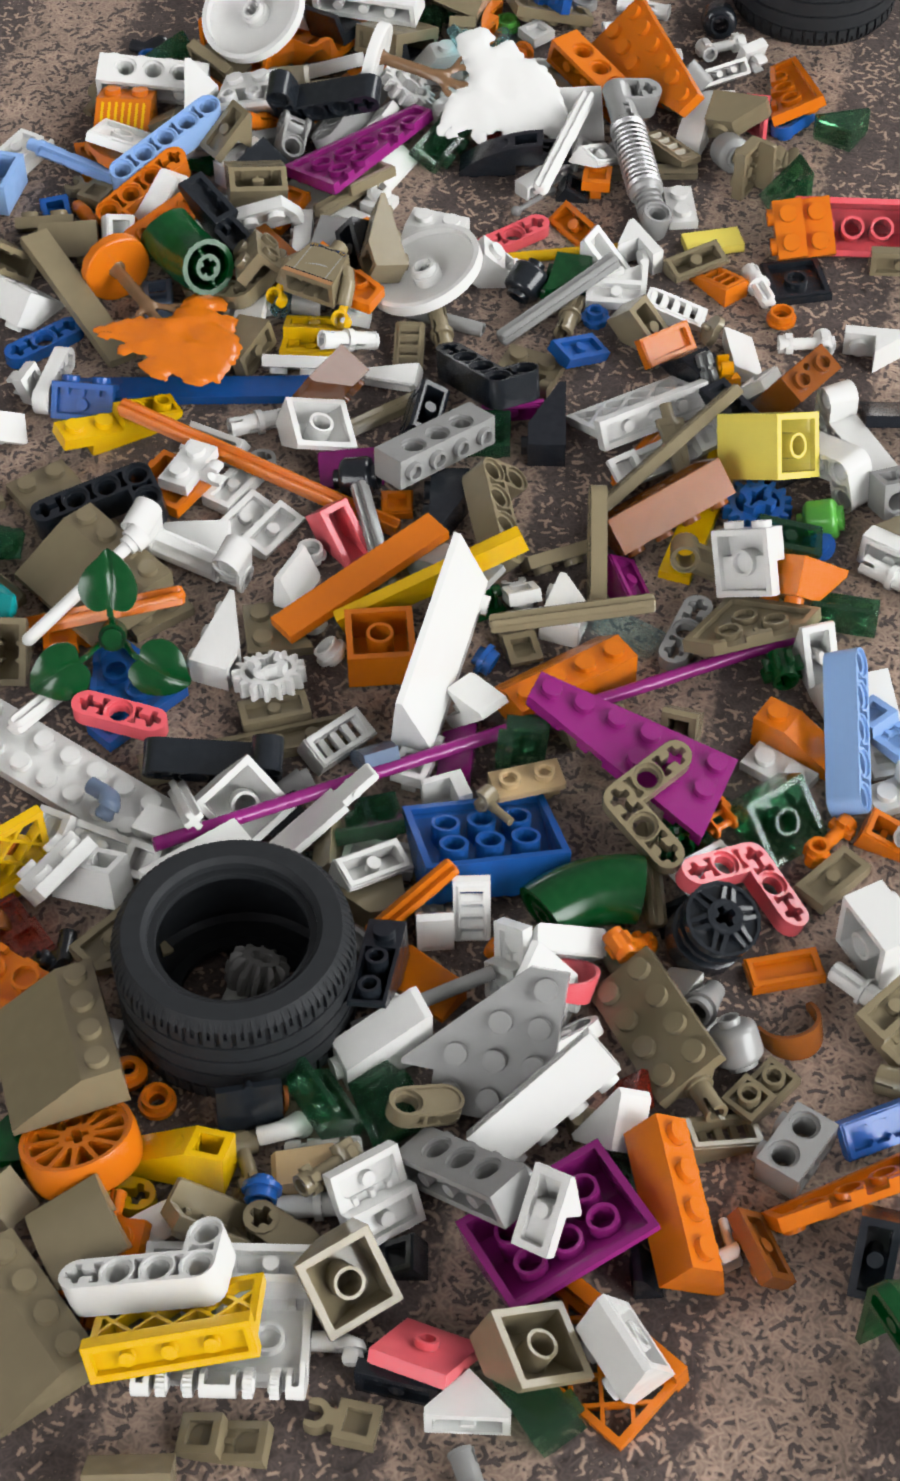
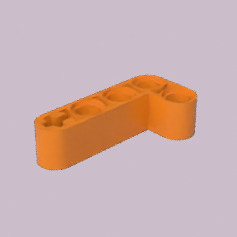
M179 147L165 149L104 198L95 209L100 228L101 217L105 214L135 215L161 168L190 177V168L184 150Z

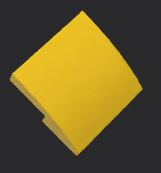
M286 315L279 355L330 356L336 349L320 350V347L317 345L318 332L320 330L342 331L344 323H340L339 319L337 328H335L330 316Z

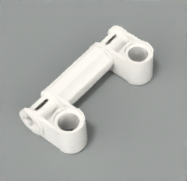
M139 496L135 499L121 523V529L125 530L132 523L139 526L151 540V543L145 548L155 557L216 583L222 581L236 587L237 592L243 593L254 572V566H252L253 548L247 540L235 534H228L219 550L215 551L163 528L162 508L155 501L147 497Z

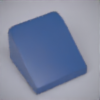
M67 194L39 199L42 216L50 215L51 210L65 209L68 211V214H72Z

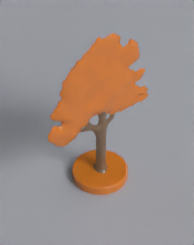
M113 233L96 242L83 259L81 274L85 282L98 298L117 300L130 295L139 305L135 318H126L94 328L93 332L98 334L97 337L107 341L111 338L124 342L125 344L118 345L117 354L127 356L133 352L138 355L147 356L148 358L138 363V367L149 374L151 378L167 382L168 377L172 374L180 377L184 383L196 387H203L210 382L220 384L231 366L236 365V360L239 359L241 354L240 350L243 349L239 342V336L234 334L239 320L232 315L217 313L228 311V303L221 297L199 295L197 293L192 294L184 299L182 303L161 304L156 302L140 288L148 274L150 265L148 251L141 241L128 233ZM156 310L168 311L173 313V315L163 318ZM143 314L148 315V318L145 319Z

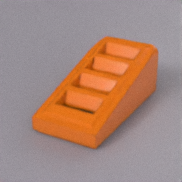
M722 267L689 279L724 308L747 297L749 281L741 275Z
M874 807L864 819L853 845L900 862V848L896 846L894 839L892 842L886 839L888 834L894 835V832L900 825V821ZM873 829L880 831L879 834L874 833Z

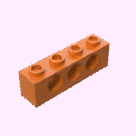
M577 29L551 40L546 61L573 87L601 86L603 88L604 84L611 79L626 78ZM602 93L603 117L611 124Z

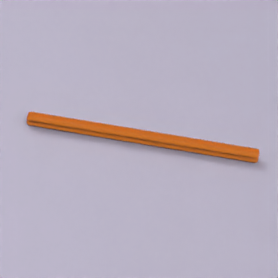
M127 398L122 399L117 407L119 416L184 445L191 438L217 446L219 452L218 460L319 505L325 506L331 502L347 498L358 522H360L354 500L347 495ZM376 509L382 532L389 536L398 533L401 528V520Z

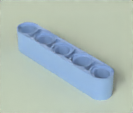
M213 95L199 97L114 160L109 166L113 191L165 149L179 147L187 155L197 148L222 114L219 99Z
M861 647L826 652L823 656L826 804L832 818H838L842 813L849 814L850 816L868 814L872 808L868 664L864 650Z

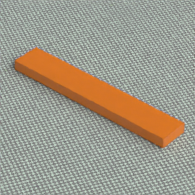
M426 513L270 617L272 625L291 644L295 643L334 617V610L362 598L450 539L449 531L432 515Z

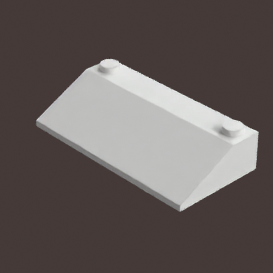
M453 533L395 703L391 741L398 745L399 751L402 746L422 751L444 744L445 737L440 734L452 701L447 688L458 681L479 615L486 616L491 596L485 595L488 581L461 533Z

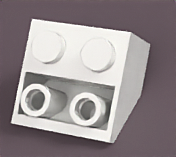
M261 68L253 72H233L226 75L217 95L220 101L221 113L224 112L234 99L247 111L254 113L265 111L275 114L266 101L269 74L275 69L267 70Z

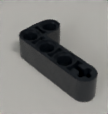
M275 69L269 74L266 101L278 119L285 109L290 111V114L303 120L309 118L312 122L376 111L380 106L382 80L375 74L364 73L298 84L295 77L289 71Z
M446 342L436 346L438 378L489 409H508L535 401L540 397L539 366L536 363L520 362L501 367L457 342Z
M143 462L131 463L40 499L30 509L31 518L38 536L42 540L51 533L64 517L90 502L108 518L112 519L127 513L135 499L143 496L155 501L162 508L163 524L169 516L156 478L148 464Z
M256 734L252 736V742L148 737L144 740L142 775L146 778L159 780L174 779L176 781L210 782L223 770L248 754L276 784L282 780L284 737L276 734Z

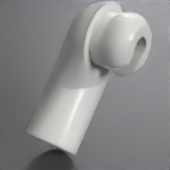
M312 1330L311 1352L342 1353V1363L347 1367H355L358 1357L364 1358V1353L367 1352L364 1340L346 1333L331 1342L324 1330Z

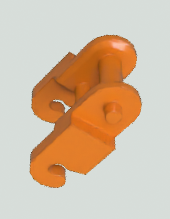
M723 796L716 807L718 810L714 812L706 829L709 835L715 839H719L721 831L730 826L736 829L739 826L738 817L731 811L732 805ZM720 815L724 821L716 824L712 819Z

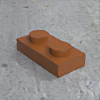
M737 1207L726 1216L733 1229L732 1237L744 1251L751 1265L749 1267L750 1273L761 1287L783 1291L789 1289L797 1282L761 1212Z

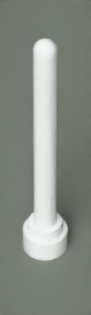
M132 523L122 532L121 543L113 551L124 559L130 553L142 552L151 543V540L139 526ZM78 584L22 636L24 645L32 646L81 600L78 594Z

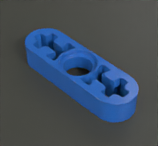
M64 317L8 344L4 349L6 364L10 368L20 369L26 361L38 362L50 356L55 346L69 347L83 339L84 332L73 317ZM43 341L52 342L51 344L45 346L37 345L38 343Z

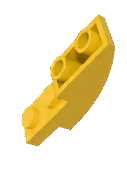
M171 393L129 399L175 420L183 416L182 409ZM121 401L113 402L111 413H100L93 416L53 422L52 431L64 451L87 447L92 456L155 435L157 432L119 416L117 407Z

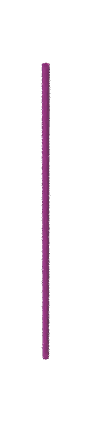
M795 638L710 657L595 695L611 703H616L769 653L776 648L794 645ZM536 713L400 757L401 759L372 768L379 775V779L548 725L549 723ZM354 773L202 821L203 827L198 831L194 826L188 830L184 827L151 838L152 846L155 852L192 841L232 818H235L241 825L317 800L330 788L333 791L336 790Z

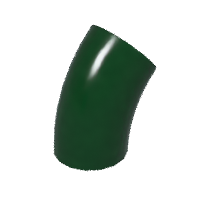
M173 208L164 212L147 226L141 236V243L156 263L178 283L199 295H214L221 292L233 276L234 262L228 247L206 233L183 208Z
M633 854L598 855L577 859L538 875L520 887L519 893L525 907L537 924L542 922L595 928L612 924L636 925L640 919L645 899L647 860L645 855Z

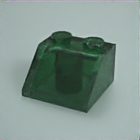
M778 773L729 802L732 805L731 811L738 817L739 826L734 829L736 835L743 842H753L763 847L778 868L802 855L804 844L814 836L824 837L828 833L802 773Z

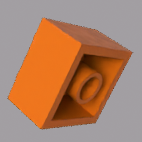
M412 605L344 609L349 688L402 684L416 644Z

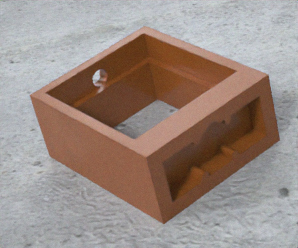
M821 343L753 400L751 404L760 413L790 412L842 367Z

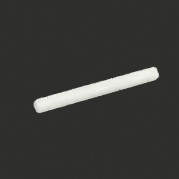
M582 91L532 184L534 194L544 196L548 193L595 102L593 92L587 93Z

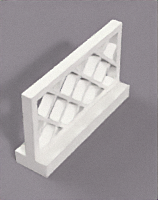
M669 376L566 415V420L570 426L597 438L599 449L606 452L658 432L655 420L662 418L659 405L662 403H672L675 417H683L684 421L691 419L705 406L699 394V389L708 385V381L701 378L689 383L677 377Z

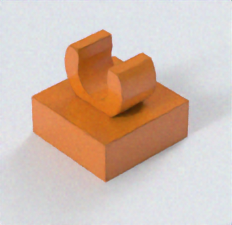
M584 166L581 191H590V199H601L602 192L610 193L613 166L601 168Z

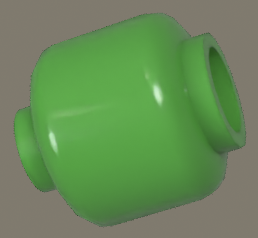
M833 498L806 501L802 507V513L796 514L798 533L804 532L805 537L809 533H828L834 540H837L840 532L845 531L846 528L843 505H838Z

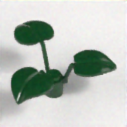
M108 548L104 549L84 570L78 583V594L86 607L96 612L107 609L108 621L101 626L98 641L81 657H79L78 651L73 644L69 642L55 643L47 647L39 655L30 674V689L33 693L58 701L72 700L74 695L87 690L91 680L90 670L83 663L98 649L103 647L107 651H118L124 648L130 657L136 660L128 670V678L132 685L142 693L153 696L171 695L184 690L192 681L184 655L173 642L162 638L152 639L144 643L140 649V654H137L131 647V643L126 641L127 628L121 621L116 620L113 610L120 612L130 610L136 602L138 587L136 579L127 563Z

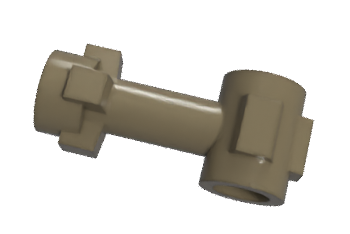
M255 1130L231 1131L236 1133L237 1161L243 1177L237 1179L239 1193H242V1182L258 1173L252 1155L259 1153V1142Z
M349 1135L329 1148L333 1156L315 1168H312L309 1163L299 1168V1173L293 1176L296 1190L303 1197H308L311 1194L315 1196L324 1190L322 1174L364 1153L359 1142H354Z

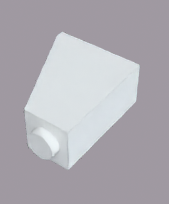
M417 986L409 988L391 1000L386 1009L379 1008L335 1038L332 1043L333 1057L328 1058V1064L336 1081L342 1079L348 1091L412 1066L401 1063L402 1057L433 1035V1015Z

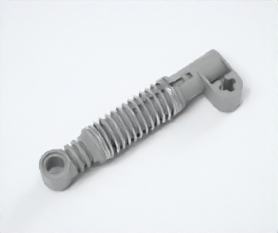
M614 78L606 82L602 88L611 121L610 137L612 138L627 195L630 201L635 204L639 224L656 242L665 237L672 218V211L663 201V182L643 119L654 116L662 93V87L658 82L649 78Z

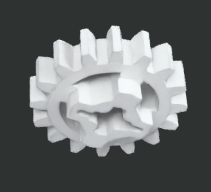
M390 66L384 68L380 78L382 84L385 85L383 89L388 91L387 94L391 100L398 102L404 109L413 104L431 108L435 101V94L430 91L432 88L427 85L428 82L425 78Z
M269 650L268 654L264 655L256 652V656L243 657L244 663L236 662L235 669L231 670L234 692L240 693V698L242 699L251 696L252 702L257 701L259 698H264L265 703H267L274 697L278 700H283V695H296L295 689H303L304 682H307L304 659H298V654L296 653L287 656L286 650L282 652Z

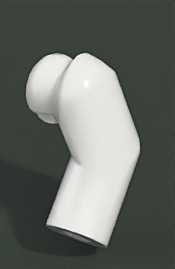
M295 1111L277 1122L257 1126L256 1135L259 1145L264 1146L294 1138L304 1139L309 1137L314 1128L312 1117L306 1112Z

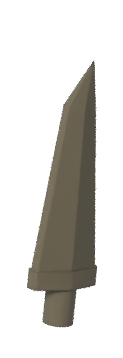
M671 402L659 405L662 418L655 420L662 442L666 441L685 424L683 417H675ZM687 443L669 458L674 473L690 465Z

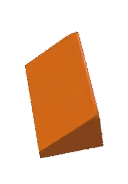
M567 200L548 218L550 225L576 247L580 246L583 238L596 226Z
M410 944V955L404 979L397 992L402 994L409 988L417 986L420 993L459 977ZM467 991L429 1006L428 1008L433 1017L443 1023L467 999Z

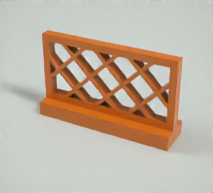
M582 1277L554 1293L557 1298L563 1301L572 1324H578L594 1301L602 1295ZM569 1308L572 1309L577 1315L570 1316ZM653 1337V1341L675 1372L673 1377L661 1385L663 1388L653 1399H643L635 1405L622 1401L605 1402L604 1385L602 1383L605 1375L598 1364V1373H593L595 1378L591 1381H598V1403L581 1404L574 1398L573 1385H568V1392L563 1387L548 1388L620 1452L635 1438L675 1391L679 1392L690 1381L688 1367ZM644 1408L636 1417V1409ZM630 1409L631 1424L618 1436L606 1426L605 1411ZM590 1411H600V1420Z

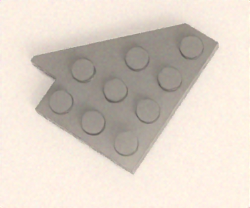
M531 965L405 1054L401 1059V1063L433 1069L431 1084H450L458 1088L464 1095L465 1104L461 1115L483 1118L558 1053L571 972Z

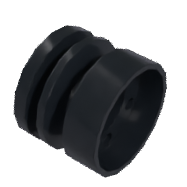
M723 881L705 883L691 893L683 904L670 915L665 926V945L670 957L680 968L699 970L704 973V977H712L724 973L756 944L761 932V915L755 901L742 888Z

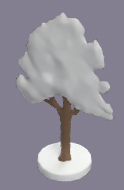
M380 20L371 36L361 74L372 73L380 77L384 66L387 65L436 82L441 86L442 92L449 97L448 101L445 102L440 124L436 127L438 136H446L447 139L458 137L459 132L472 130L470 136L478 144L487 141V135L493 134L496 131H501L503 136L515 132L543 129V133L547 136H555L560 133L569 116V110L559 93L560 88L556 85L552 75L548 73V69L543 65H539L533 58H524V54L519 51L513 40H506L495 47L490 46L489 43L494 41L496 37L487 28L478 27L458 34L456 42L457 51L460 56L447 69L431 68L389 54L393 35V25L391 23ZM459 71H467L469 78L467 81H460L452 78L451 75ZM449 87L455 88V89H456V93L450 91L448 88H449Z

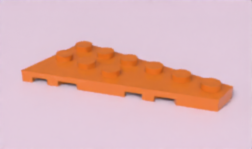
M634 0L591 43L626 78H649L658 82L662 87L659 102L683 118L705 99L646 0Z

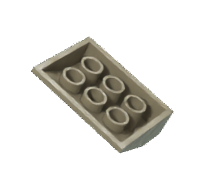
M90 502L59 522L14 573L15 579L51 609L79 583L84 570L104 549L108 548L113 551L121 543L120 539L123 537L122 532L124 530ZM146 549L142 552L137 551L135 554L130 553L123 559L136 579L138 593L174 586L172 571ZM80 600L74 607L85 604ZM157 611L116 620L121 621L128 630ZM106 621L71 629L92 647L98 641L101 626Z
M92 958L53 969L0 1009V1078L14 1136L131 1100L104 995Z
M12 1227L0 1234V1439L89 1382L79 1347L82 1339L90 1337Z

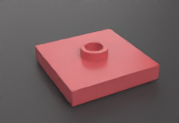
M410 1318L403 1320L370 1346L367 1362L441 1390L448 1387L478 1360L470 1339Z

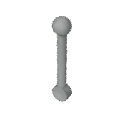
M551 186L546 195L542 196L539 194L520 206H513L510 211L511 215L520 216L523 210L547 196L554 195L556 188Z

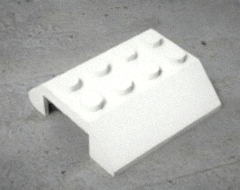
M147 1241L145 1253L182 1250L184 1241ZM232 1243L236 1252V1259L231 1277L264 1272L267 1282L259 1328V1339L262 1345L260 1357L130 1378V1396L149 1397L152 1389L155 1388V1397H166L170 1386H180L183 1398H192L195 1391L198 1390L199 1398L236 1399L238 1392L242 1391V1399H253L256 1388H267L269 1400H279L281 1393L285 1392L286 1400L304 1401L309 1384L314 1309L292 1265L311 1244Z

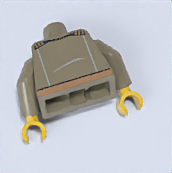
M334 240L330 246L310 242L302 250L286 256L275 279V282H277L276 287H271L266 291L267 301L273 304L278 296L275 304L280 309L284 308L288 303V297L283 292L285 291L333 309L338 304L339 309L331 315L332 324L337 328L338 320L345 317L344 328H351L352 320L347 314L348 307H352L355 292L354 269L350 266L346 244L340 240Z

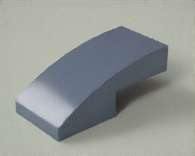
M390 740L352 750L349 755L352 764L357 769H360L367 763L371 767L401 759L398 745Z

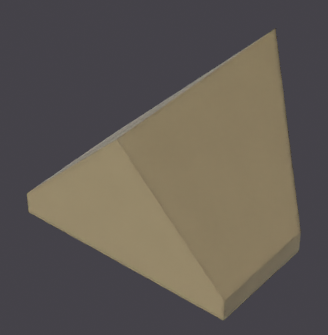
M0 617V686H26L34 649L33 645L26 646L22 642V636L30 629L27 618Z

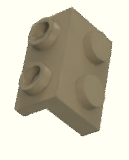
M752 135L741 147L736 148L732 157L734 171L730 180V186L732 187L731 198L742 201L754 187L767 192L773 190L777 144Z
M255 229L246 241L242 239L236 245L233 251L236 280L245 287L263 265H266L278 274L281 267L279 243L272 235L266 232L262 234Z
M177 1178L160 1212L170 1226V1233L174 1237L185 1241L187 1231L195 1221L203 1217L214 1216L223 1222L231 1243H251L241 1230L243 1211L248 1205L247 1203L186 1178Z

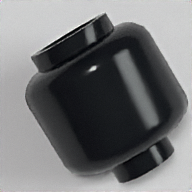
M718 0L706 5L702 11L701 23L707 36L712 39L721 40L728 38L735 31L737 18L730 4Z
M529 258L528 261L517 260L504 282L508 290L506 292L507 295L524 305L528 302H536L540 297L543 286L549 279L544 271L545 266L534 258Z
M368 456L345 457L340 461L338 469L333 471L335 489H340L342 494L353 498L350 489L351 485L359 480L366 481V484L370 487L372 497L382 485V479L375 476L374 461Z

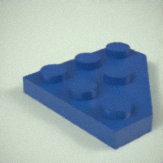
M131 643L133 650L140 654V649ZM102 647L93 654V673L90 681V690L158 707L165 712L189 696L188 687L180 692L166 696L148 695L136 689L128 678V670L136 660L131 658L124 648L118 651H107ZM117 712L111 718L121 721L126 719L129 714ZM86 726L88 735L110 753L131 738Z

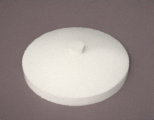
M205 0L202 11L203 33L209 45L224 59L239 64L256 63L273 56L292 39L302 21L305 0Z
M434 224L416 229L402 236L401 242L405 253L409 257L408 270L405 271L399 283H380L384 286L385 297L377 307L395 316H415L441 308L459 297L474 282L482 266L483 254L475 235L460 225Z

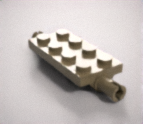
M648 946L643 947L623 964H619L617 960H612L606 953V956L600 959V961L604 963L611 975L596 986L592 1001L657 1102L666 1109L677 1099L688 1098L694 1100L707 1123L720 1121L721 1119L714 1110L718 1109L720 1114L725 1117L728 1113V1107L713 1088L714 1081L712 1078L714 1070L727 1059L655 953Z

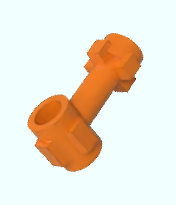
M842 813L838 818L833 817L827 826L831 830L824 837L814 836L804 844L802 853L804 854V864L808 868L815 869L831 855L829 851L842 838L850 841L855 836L858 826L852 816Z
M615 926L602 936V940L606 944L604 949L611 959L617 960L619 964L628 961L645 946H648L654 953L658 949V940L652 932L641 933L640 931H634L630 934L628 930H623L621 926Z

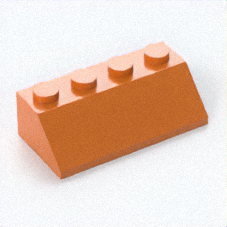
M618 634L597 636L494 686L509 701L498 711L508 723L536 714L526 705V701L541 671L593 695L635 682L638 655ZM545 726L520 733L519 735L523 738Z
M654 1113L623 1135L637 1194L661 1227V1230L648 1237L659 1288L711 1296L723 1295L725 1293L724 1272L719 1256V1248L715 1240L709 1208L706 1203L686 1119Z

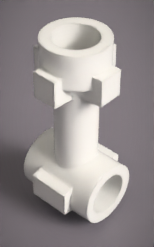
M736 32L731 33V37L728 40L711 43L708 38H701L695 44V53L706 62H712L720 52L732 50L733 53H737L741 45L747 44L746 37L743 33L739 34Z
M826 328L816 330L813 337L793 338V333H785L777 337L778 354H793V350H814L822 343L829 353L833 355L836 349L835 336H832L830 330Z

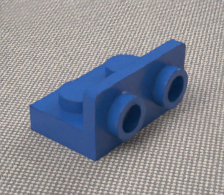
M62 374V379L52 380L50 418L70 419L93 416L100 413H111L116 391H119V384H112L109 377H92V382L80 381V375Z

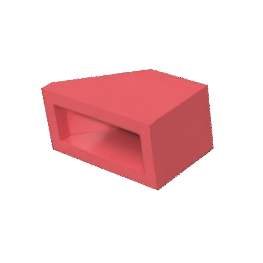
M347 498L331 502L305 516L315 538L322 543L323 548L344 568L368 553L361 526Z

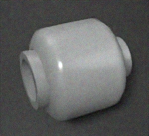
M734 132L719 134L713 140L710 147L711 160L723 171L733 173V154L736 148L741 147L746 140Z
M737 1012L726 1013L718 1017L716 1020L717 1024L708 1033L727 1059L719 1067L733 1074L744 1073L755 1068L758 1065V1060L764 1053V1045L756 1022L750 1017L739 1016Z

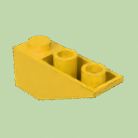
M195 1125L142 1135L143 1156L140 1164L131 1176L172 1185L175 1184L178 1177H183L221 1193H226L237 1168L236 1133Z

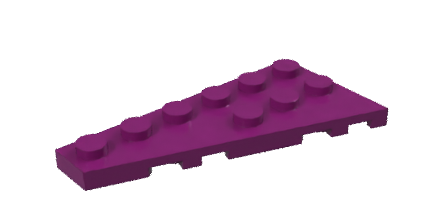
M413 104L285 164L287 177L299 183L312 186L315 189L337 195L434 120L432 109Z
M541 671L528 695L526 705L557 731L564 730L577 741L576 746L585 754L590 751L601 760V767L616 779L620 778L670 740H679L689 746L692 751V760L688 771L650 801L664 812L663 818L672 825L678 823L690 833L689 839L699 846L738 759ZM669 753L668 761L661 767L663 772L665 773L666 767L674 761L681 764L682 755L673 756ZM642 772L637 776V781L642 787L651 788L657 784V778L650 772Z

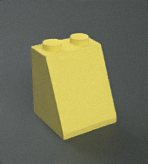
M819 411L717 414V458L720 459L729 479L788 480L820 477Z

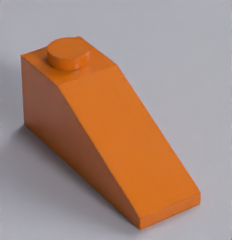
M771 696L753 717L750 744L755 746L761 741L819 773V778L825 781L824 731L803 711Z

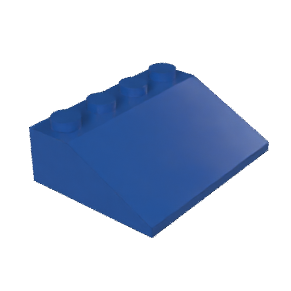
M544 794L498 803L504 811L514 818V822L510 826L489 810L485 812L477 811L474 808V801L476 799L402 806V816L414 865L416 882L441 861L450 859L459 869V875H490L491 897H513L520 894V887L538 875L559 865L571 862L572 852ZM452 881L429 899L425 905H442L447 902H453ZM460 892V893H483V892Z

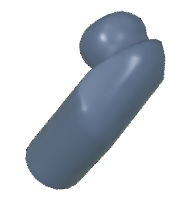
M96 777L90 778L85 785V792L100 803L95 810V815L106 822H111L115 813H119L121 809L120 795L114 788Z

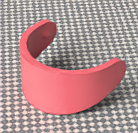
M562 958L561 960L578 974V983L569 984L566 1003L588 1005L591 1002L601 975L600 968L589 961Z

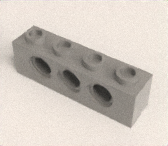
M467 402L374 447L375 476L402 490L494 444L495 415Z
M424 1127L399 1148L407 1179L415 1182L418 1190L505 1230L518 1219L532 1175V1170L521 1161L515 1162L503 1157L497 1151L491 1152L479 1147L473 1141L467 1142L455 1137L449 1131L443 1132L434 1127Z

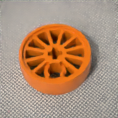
M122 1102L23 1133L18 1144L19 1160L31 1188L37 1195L46 1200L54 1199L95 1173L98 1174L108 1192L129 1178L140 1164L143 1156V1139L135 1115L128 1105Z

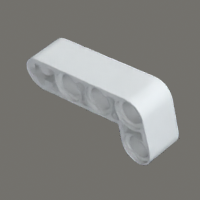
M850 379L830 384L817 390L814 411H819V430L821 432L862 447L871 459L872 471L898 466L857 416L859 396L855 384Z
M819 431V478L829 481L831 497L837 504L843 505V508L847 510L845 513L848 514L868 501L869 472H872L871 459L862 447Z
M207 1216L195 1221L189 1227L182 1250L75 1260L67 1264L60 1271L58 1282L72 1311L79 1317L208 1307L220 1302L225 1297L230 1284L236 1252L221 1219Z

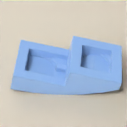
M873 694L869 697L870 743L897 764V761L900 760V722L898 710Z

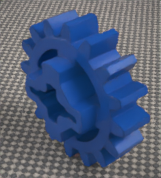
M746 480L745 485L738 481L735 482L734 489L736 493L727 497L729 503L721 507L722 519H728V521L744 520V527H751V521L772 519V526L782 525V527L786 528L788 526V519H791L793 506L791 505V496H785V488L776 489V482L773 481L767 485L764 484V480H758V483Z

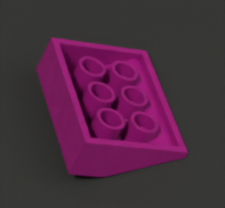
M598 1139L591 1141L550 1166L575 1177L582 1210L580 1217L566 1218L554 1258L545 1259L511 1244L517 1220L506 1230L470 1213L455 1221L469 1254L508 1308L541 1302L661 1230L657 1220Z

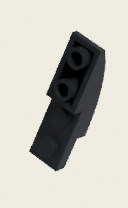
M542 129L510 133L485 141L460 156L459 177H506L508 175H516V166L532 167L543 165L556 139H544ZM572 147L562 165L572 164L568 162L572 156Z

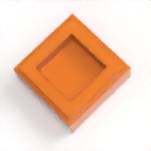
M413 490L381 491V511L399 519H413Z

